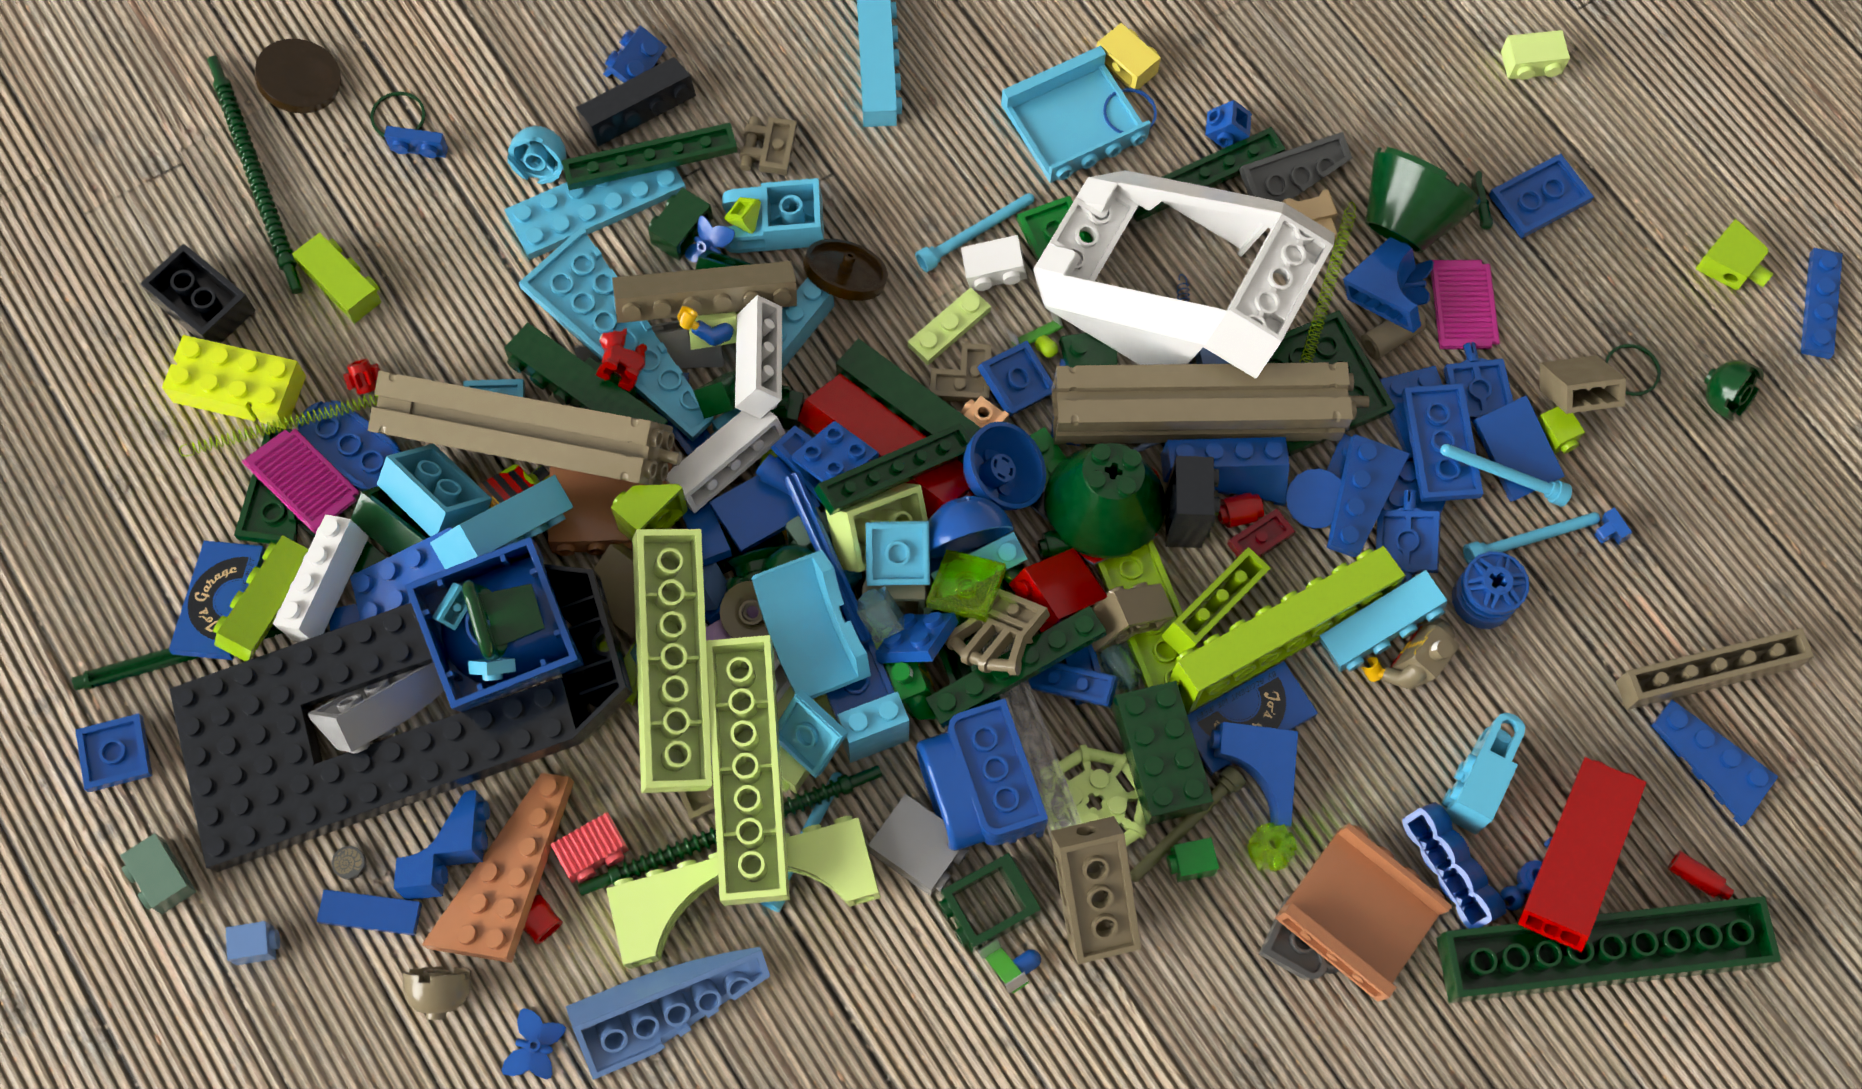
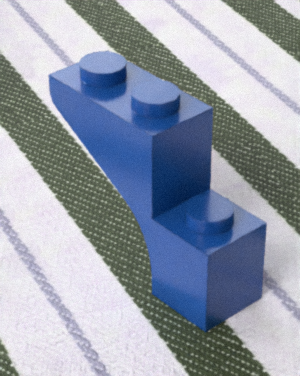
M477 790L466 791L461 796L440 832L427 848L411 856L396 858L394 889L405 900L442 897L444 884L448 882V869L446 866L483 862V853L488 846L485 826L486 820L490 817L489 803L484 800Z

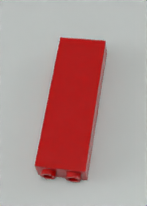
M842 374L837 375L806 398L798 417V421L815 434H818L833 421H836L878 451L879 457L926 438V436ZM958 460L905 482L921 485L926 513L929 519L944 503L965 496H975L966 483L963 464Z
M1584 757L1518 925L1582 952L1601 907L1646 786V781L1637 778L1633 774L1624 773L1606 766L1601 761Z

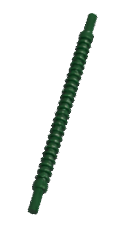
M210 56L207 61L214 78L213 87L217 93L219 104L222 106L221 109L224 112L226 123L229 125L228 129L231 131L232 138H234L233 142L236 145L238 156L241 158L240 162L243 164L244 171H246L245 175L248 178L250 189L253 191L252 195L255 197V203L258 204L257 209L261 211L260 216L263 218L262 222L265 224V230L268 231L267 236L270 238L271 245H273L272 250L275 252L278 267L284 271L292 294H299L303 291L295 269L297 262L292 255V249L289 248L288 237L285 235L284 228H282L283 224L280 221V216L277 214L278 210L275 208V202L272 201L273 196L270 194L267 181H265L266 177L263 174V169L260 168L261 164L258 161L256 150L253 148L254 144L251 142V137L248 135L249 131L246 128V123L243 122L244 117L241 115L242 112L239 109L237 98L234 96L235 92L232 90L231 81L225 77L219 58L217 56Z
M879 765L851 776L847 774L837 777L836 782L830 780L829 785L825 786L824 783H821V788L819 789L813 786L811 792L804 790V794L801 796L796 793L794 799L787 797V801L783 802L784 818L787 819L789 813L796 815L797 810L804 812L806 806L812 809L814 803L821 805L822 800L826 799L827 802H830V797L832 796L839 798L840 793L843 795L853 792V788L883 777ZM710 827V832L705 833V831H701L700 836L693 834L691 840L685 837L683 843L675 841V846L673 847L667 844V849L662 850L658 848V852L655 854L650 851L648 857L641 855L640 860L636 861L635 858H632V863L627 864V862H623L622 867L618 865L609 867L608 872L577 884L580 894L584 896L611 884L614 885V882L617 880L632 878L633 875L641 877V872L643 871L647 873L651 868L659 869L658 866L661 864L666 867L668 861L676 863V858L679 857L684 860V855L689 854L693 856L694 851L701 853L703 847L709 850L711 844L717 846L716 829L714 830L713 827Z

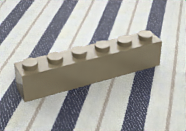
M791 261L612 277L617 323L676 318L682 306L692 308L698 315L738 312L757 295L782 307L797 306L796 278Z
M1803 628L1628 670L1616 681L1626 710L1800 668L1812 659L1814 654Z

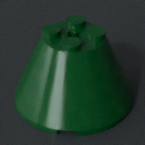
M1099 443L1093 447L1084 448L1070 454L1054 468L1047 481L1044 507L1049 524L1053 525L1065 544L1087 556L1112 559L1131 555L1133 551L1145 544H1149L1153 540L1164 520L1166 498L1160 479L1154 470L1142 459L1141 454L1137 450L1117 443Z

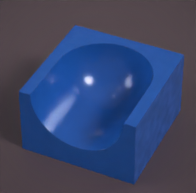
M531 537L405 584L442 686L453 710L463 712L585 665L557 603L544 566L541 550ZM466 581H473L475 584L488 588L491 592L532 584L545 629L507 644V649L502 657L515 658L516 672L503 673V679L483 681L482 675L469 674L468 661L485 659L478 646L468 610L456 630H452L432 618L453 582L463 586Z

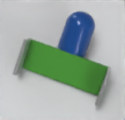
M997 938L978 950L981 958L987 960L1005 983L1009 994L1011 992L1015 993L1029 984L1026 975L1036 969L1041 963V955L1033 949L1027 950L1011 960L1002 949Z

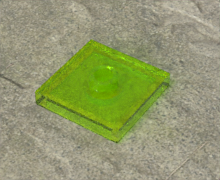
M947 549L927 597V607L948 613L954 612L956 615L987 622L1007 569L1006 564Z

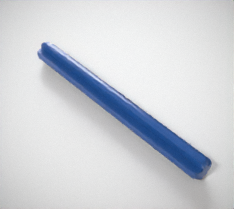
M799 472L792 473L785 477L787 489L815 552L823 550L835 569L839 590L844 605H841L840 608L846 622L851 620L861 644H864L872 639L871 631L802 476Z

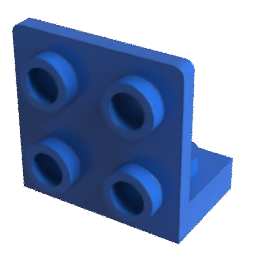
M833 421L792 454V460L821 482L879 458L878 451L836 421Z

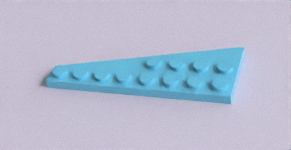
M583 227L579 228L519 282V287L601 361L605 352L599 342L602 333H608L613 330L622 331L624 328H627L624 348L635 351L638 345L644 343L647 346L645 366L637 377L635 391L693 442L712 424L714 417L704 419L692 387L683 376L680 367L675 364L668 354L663 342H660L653 332L648 320L617 323L612 277H617V275L605 262L598 247H595L587 235V231Z

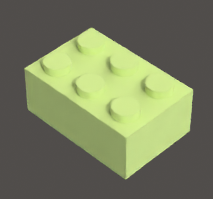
M903 483L833 515H829L825 509L833 548L843 570L855 572L866 570L865 522L928 521L922 488L918 484Z

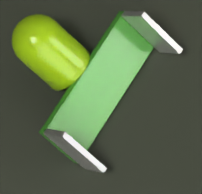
M1050 311L1054 321L1018 338L1009 329L1007 332L1013 345L1016 346L1025 341H1028L1029 344L1035 342L1037 351L1047 358H1052L1058 353V345L1048 335L1063 328L1061 318Z

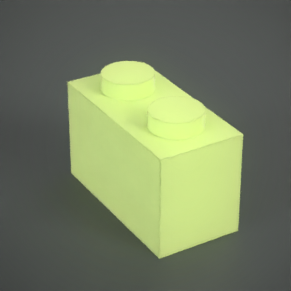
M1563 30L1508 35L1501 50L1508 79L1519 78L1526 80L1537 76L1554 77L1563 73L1570 60Z

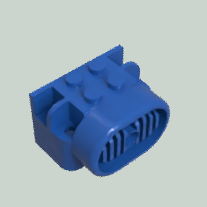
M1005 698L954 715L949 721L948 732L917 743L916 752L924 783L935 814L944 820L949 849L957 851L982 842L992 846L1007 842L1012 844L1017 842V839L1034 833L1037 838L1043 837L1048 816Z

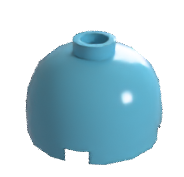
M529 126L518 132L512 139L508 148L507 161L512 170L525 180H528L529 177L540 178L537 182L539 184L552 183L561 175L563 170L562 160L567 158L566 148L560 136L553 130L543 126Z

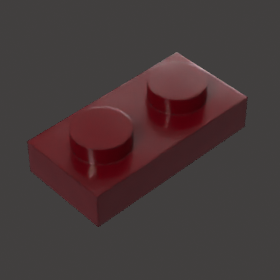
M1276 508L1229 539L1227 544L1237 557L1249 547L1261 558L1294 536L1296 531L1278 508Z

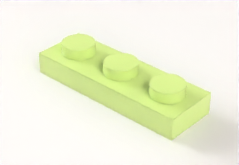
M970 287L908 341V347L923 362L929 365L991 311V305Z

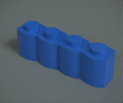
M1433 802L1420 807L1402 819L1406 834L1412 842L1420 847L1421 856L1425 864L1432 872L1438 875L1441 889L1451 901L1456 903L1457 913L1467 928L1484 927L1507 913L1502 897L1494 888L1488 885V878L1484 869L1475 859L1471 858L1466 841L1458 832L1453 830L1451 819L1440 804Z

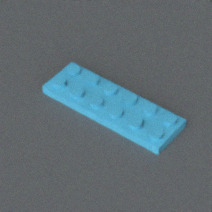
M676 167L570 191L566 182L504 210L528 259L531 260L558 248L581 227L587 231L588 235L668 200L672 195H677L682 187L686 189V185Z

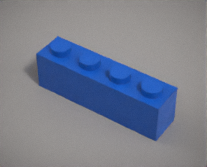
M1286 437L1167 440L1160 454L1163 482L1168 483L1176 456L1214 457V468L1219 469L1218 487H1215L1218 493L1240 495L1250 492L1252 495L1259 494L1261 499L1272 501L1275 505H1286L1290 466Z

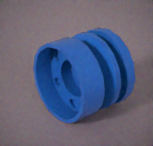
M1492 551L1480 554L1468 564L1464 572L1456 580L1452 589V604L1456 613L1469 625L1480 629H1492L1501 626L1525 601L1529 592V577L1524 566L1508 554ZM1495 583L1497 587L1494 588L1491 584Z

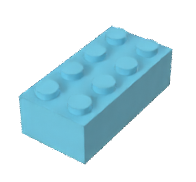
M553 475L459 524L430 542L444 568L447 569L528 537L532 538L565 520L566 518L563 513L572 509L573 505L556 475Z

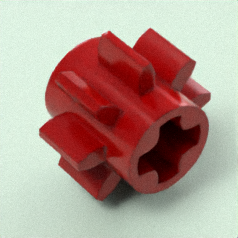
M368 358L347 365L349 372L343 374V378L348 390L355 388L358 395L375 390L378 372L380 371L377 363L370 365Z

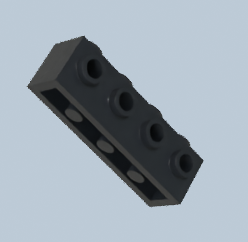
M673 57L577 106L576 110L582 128L599 147L695 97L696 94L691 75Z

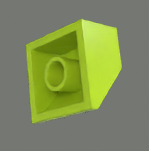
M679 484L632 486L627 492H621L614 499L613 506L611 507L618 530L630 541H632L637 529H670L688 511L683 488Z

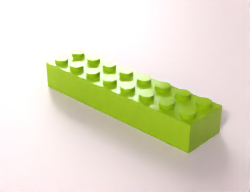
M1384 546L1375 551L1371 548L1367 549L1356 558L1357 561L1350 565L1346 562L1342 563L1331 572L1332 575L1324 579L1321 576L1313 579L1306 585V589L1299 593L1296 590L1288 593L1280 600V604L1274 607L1267 605L1256 612L1253 619L1247 622L1245 619H1242L1233 624L1226 634L1222 636L1218 633L1212 635L1204 641V646L1194 651L1193 648H1189L1177 657L1176 665L1172 668L1173 672L1168 682L1177 681L1187 713H1191L1320 640L1319 636L1399 587L1405 574Z

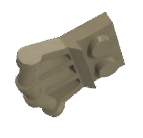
M997 588L973 617L953 630L945 645L950 650H955L961 657L962 663L968 666L977 665L978 669L982 672L1001 671L1008 672L1009 675L1018 676L1021 672V660L1026 645L1033 643L1032 637L1049 618L1050 614L1047 607ZM978 631L967 645L963 642L965 638ZM995 632L999 633L983 654L979 653ZM1014 639L1009 659H998Z

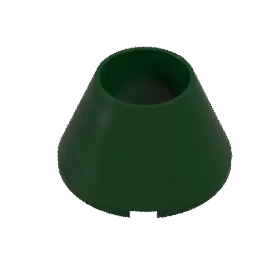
M1378 147L1375 151L1365 223L1369 228L1387 240L1391 237L1397 241L1407 243L1414 252L1422 253L1479 207L1481 200L1478 195L1462 182L1458 186L1446 178L1448 173L1442 169L1394 148L1387 147L1385 152H1380L1382 148Z

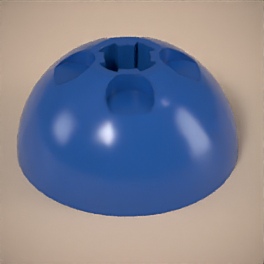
M992 422L978 430L966 447L963 457V472L966 483L975 496L988 499L1007 511L1028 507L1041 496L1046 483L1045 462L1039 447L1023 429L1007 422Z
M965 496L944 503L929 519V557L942 558L985 546L1010 534L1014 530L1013 524L1005 511L988 499L978 496Z

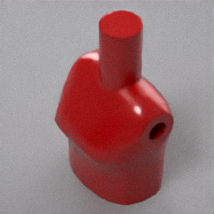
M536 895L523 931L531 937L536 945H539L556 932L563 921L555 914L542 895Z

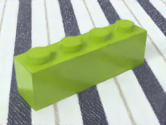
M283 535L277 544L270 543L262 557L265 562L261 568L256 566L253 568L246 580V583L249 585L244 593L239 590L230 604V607L233 609L228 617L222 615L213 629V632L216 633L215 646L245 662L251 660L272 628L277 612L281 608L290 585L294 581L303 558L309 549Z
M1248 547L1169 626L1161 637L1179 654L1189 648H1194L1271 568Z

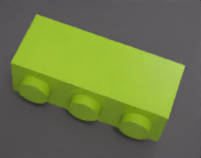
M319 232L294 251L292 255L299 268L355 324L382 303L377 293L380 288L370 276L364 278L359 273L361 268L351 257L346 259L341 254L343 250L334 239L327 240Z

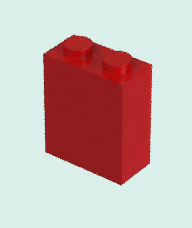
M1074 548L1025 567L1009 583L1017 596L1047 607L1050 616L1040 627L1041 632L1046 631L1088 606L1092 607L1096 602L1102 601L1107 597Z

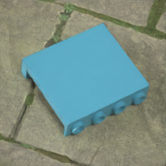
M1101 45L1002 90V108L1049 183L1056 180H1065L1074 172L1082 168L1089 169L1098 161L1106 157H1115L1123 149L1132 145L1138 146L1148 138L1151 122L1149 120L1141 121L1105 66L1106 53ZM1113 92H1116V95L1109 100L1106 114L1114 127L1124 131L1122 133L1113 130L1105 121L1103 114L1105 101Z

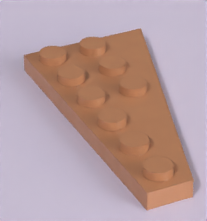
M540 774L484 854L483 862L477 864L421 945L430 950L512 963L552 848L550 844L554 842L574 781L569 776Z

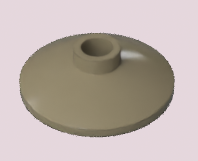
M741 582L729 589L720 605V619L725 631L732 638L769 635L761 614L753 582ZM750 606L757 607L759 612L757 617L752 618L748 615L747 610Z

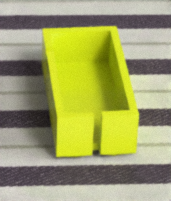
M183 335L173 358L177 365H170L162 389L173 403L256 421V418H258L261 423L267 424L269 422L272 426L274 420L277 427H279L278 419H280L285 428L284 417H286L289 423L290 415L292 416L306 375L296 360Z

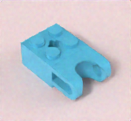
M819 178L761 183V187L727 190L722 196V206L726 213L729 212L740 197L759 199L761 202L756 229L753 234L734 225L729 226V228L734 229L735 236L733 241L724 248L731 253L807 248L817 241L824 240L823 200Z
M1511 713L1500 714L1492 722L1491 726L1481 733L1472 752L1468 755L1465 762L1462 761L1454 775V778L1457 779L1452 789H1448L1442 800L1441 805L1445 807L1451 822L1475 835L1493 821L1518 766L1512 760L1524 736L1525 724L1516 715ZM1507 723L1513 727L1515 734L1512 738L1506 731L1500 729L1501 724Z

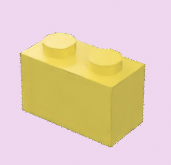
M1122 23L1097 42V47L1101 45L1106 53L1105 66L1127 87L1139 89L1158 73L1161 57L1157 51L1151 46L1148 47L1139 39L1135 31L1128 29Z

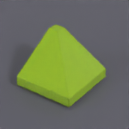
M740 197L724 219L728 223L753 234L756 229L761 202L759 199Z

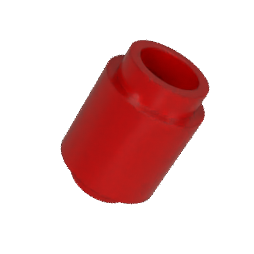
M1248 492L1224 498L1220 501L1218 519L1221 524L1225 523L1227 528L1257 522L1258 518L1264 516V507L1259 494L1252 495Z

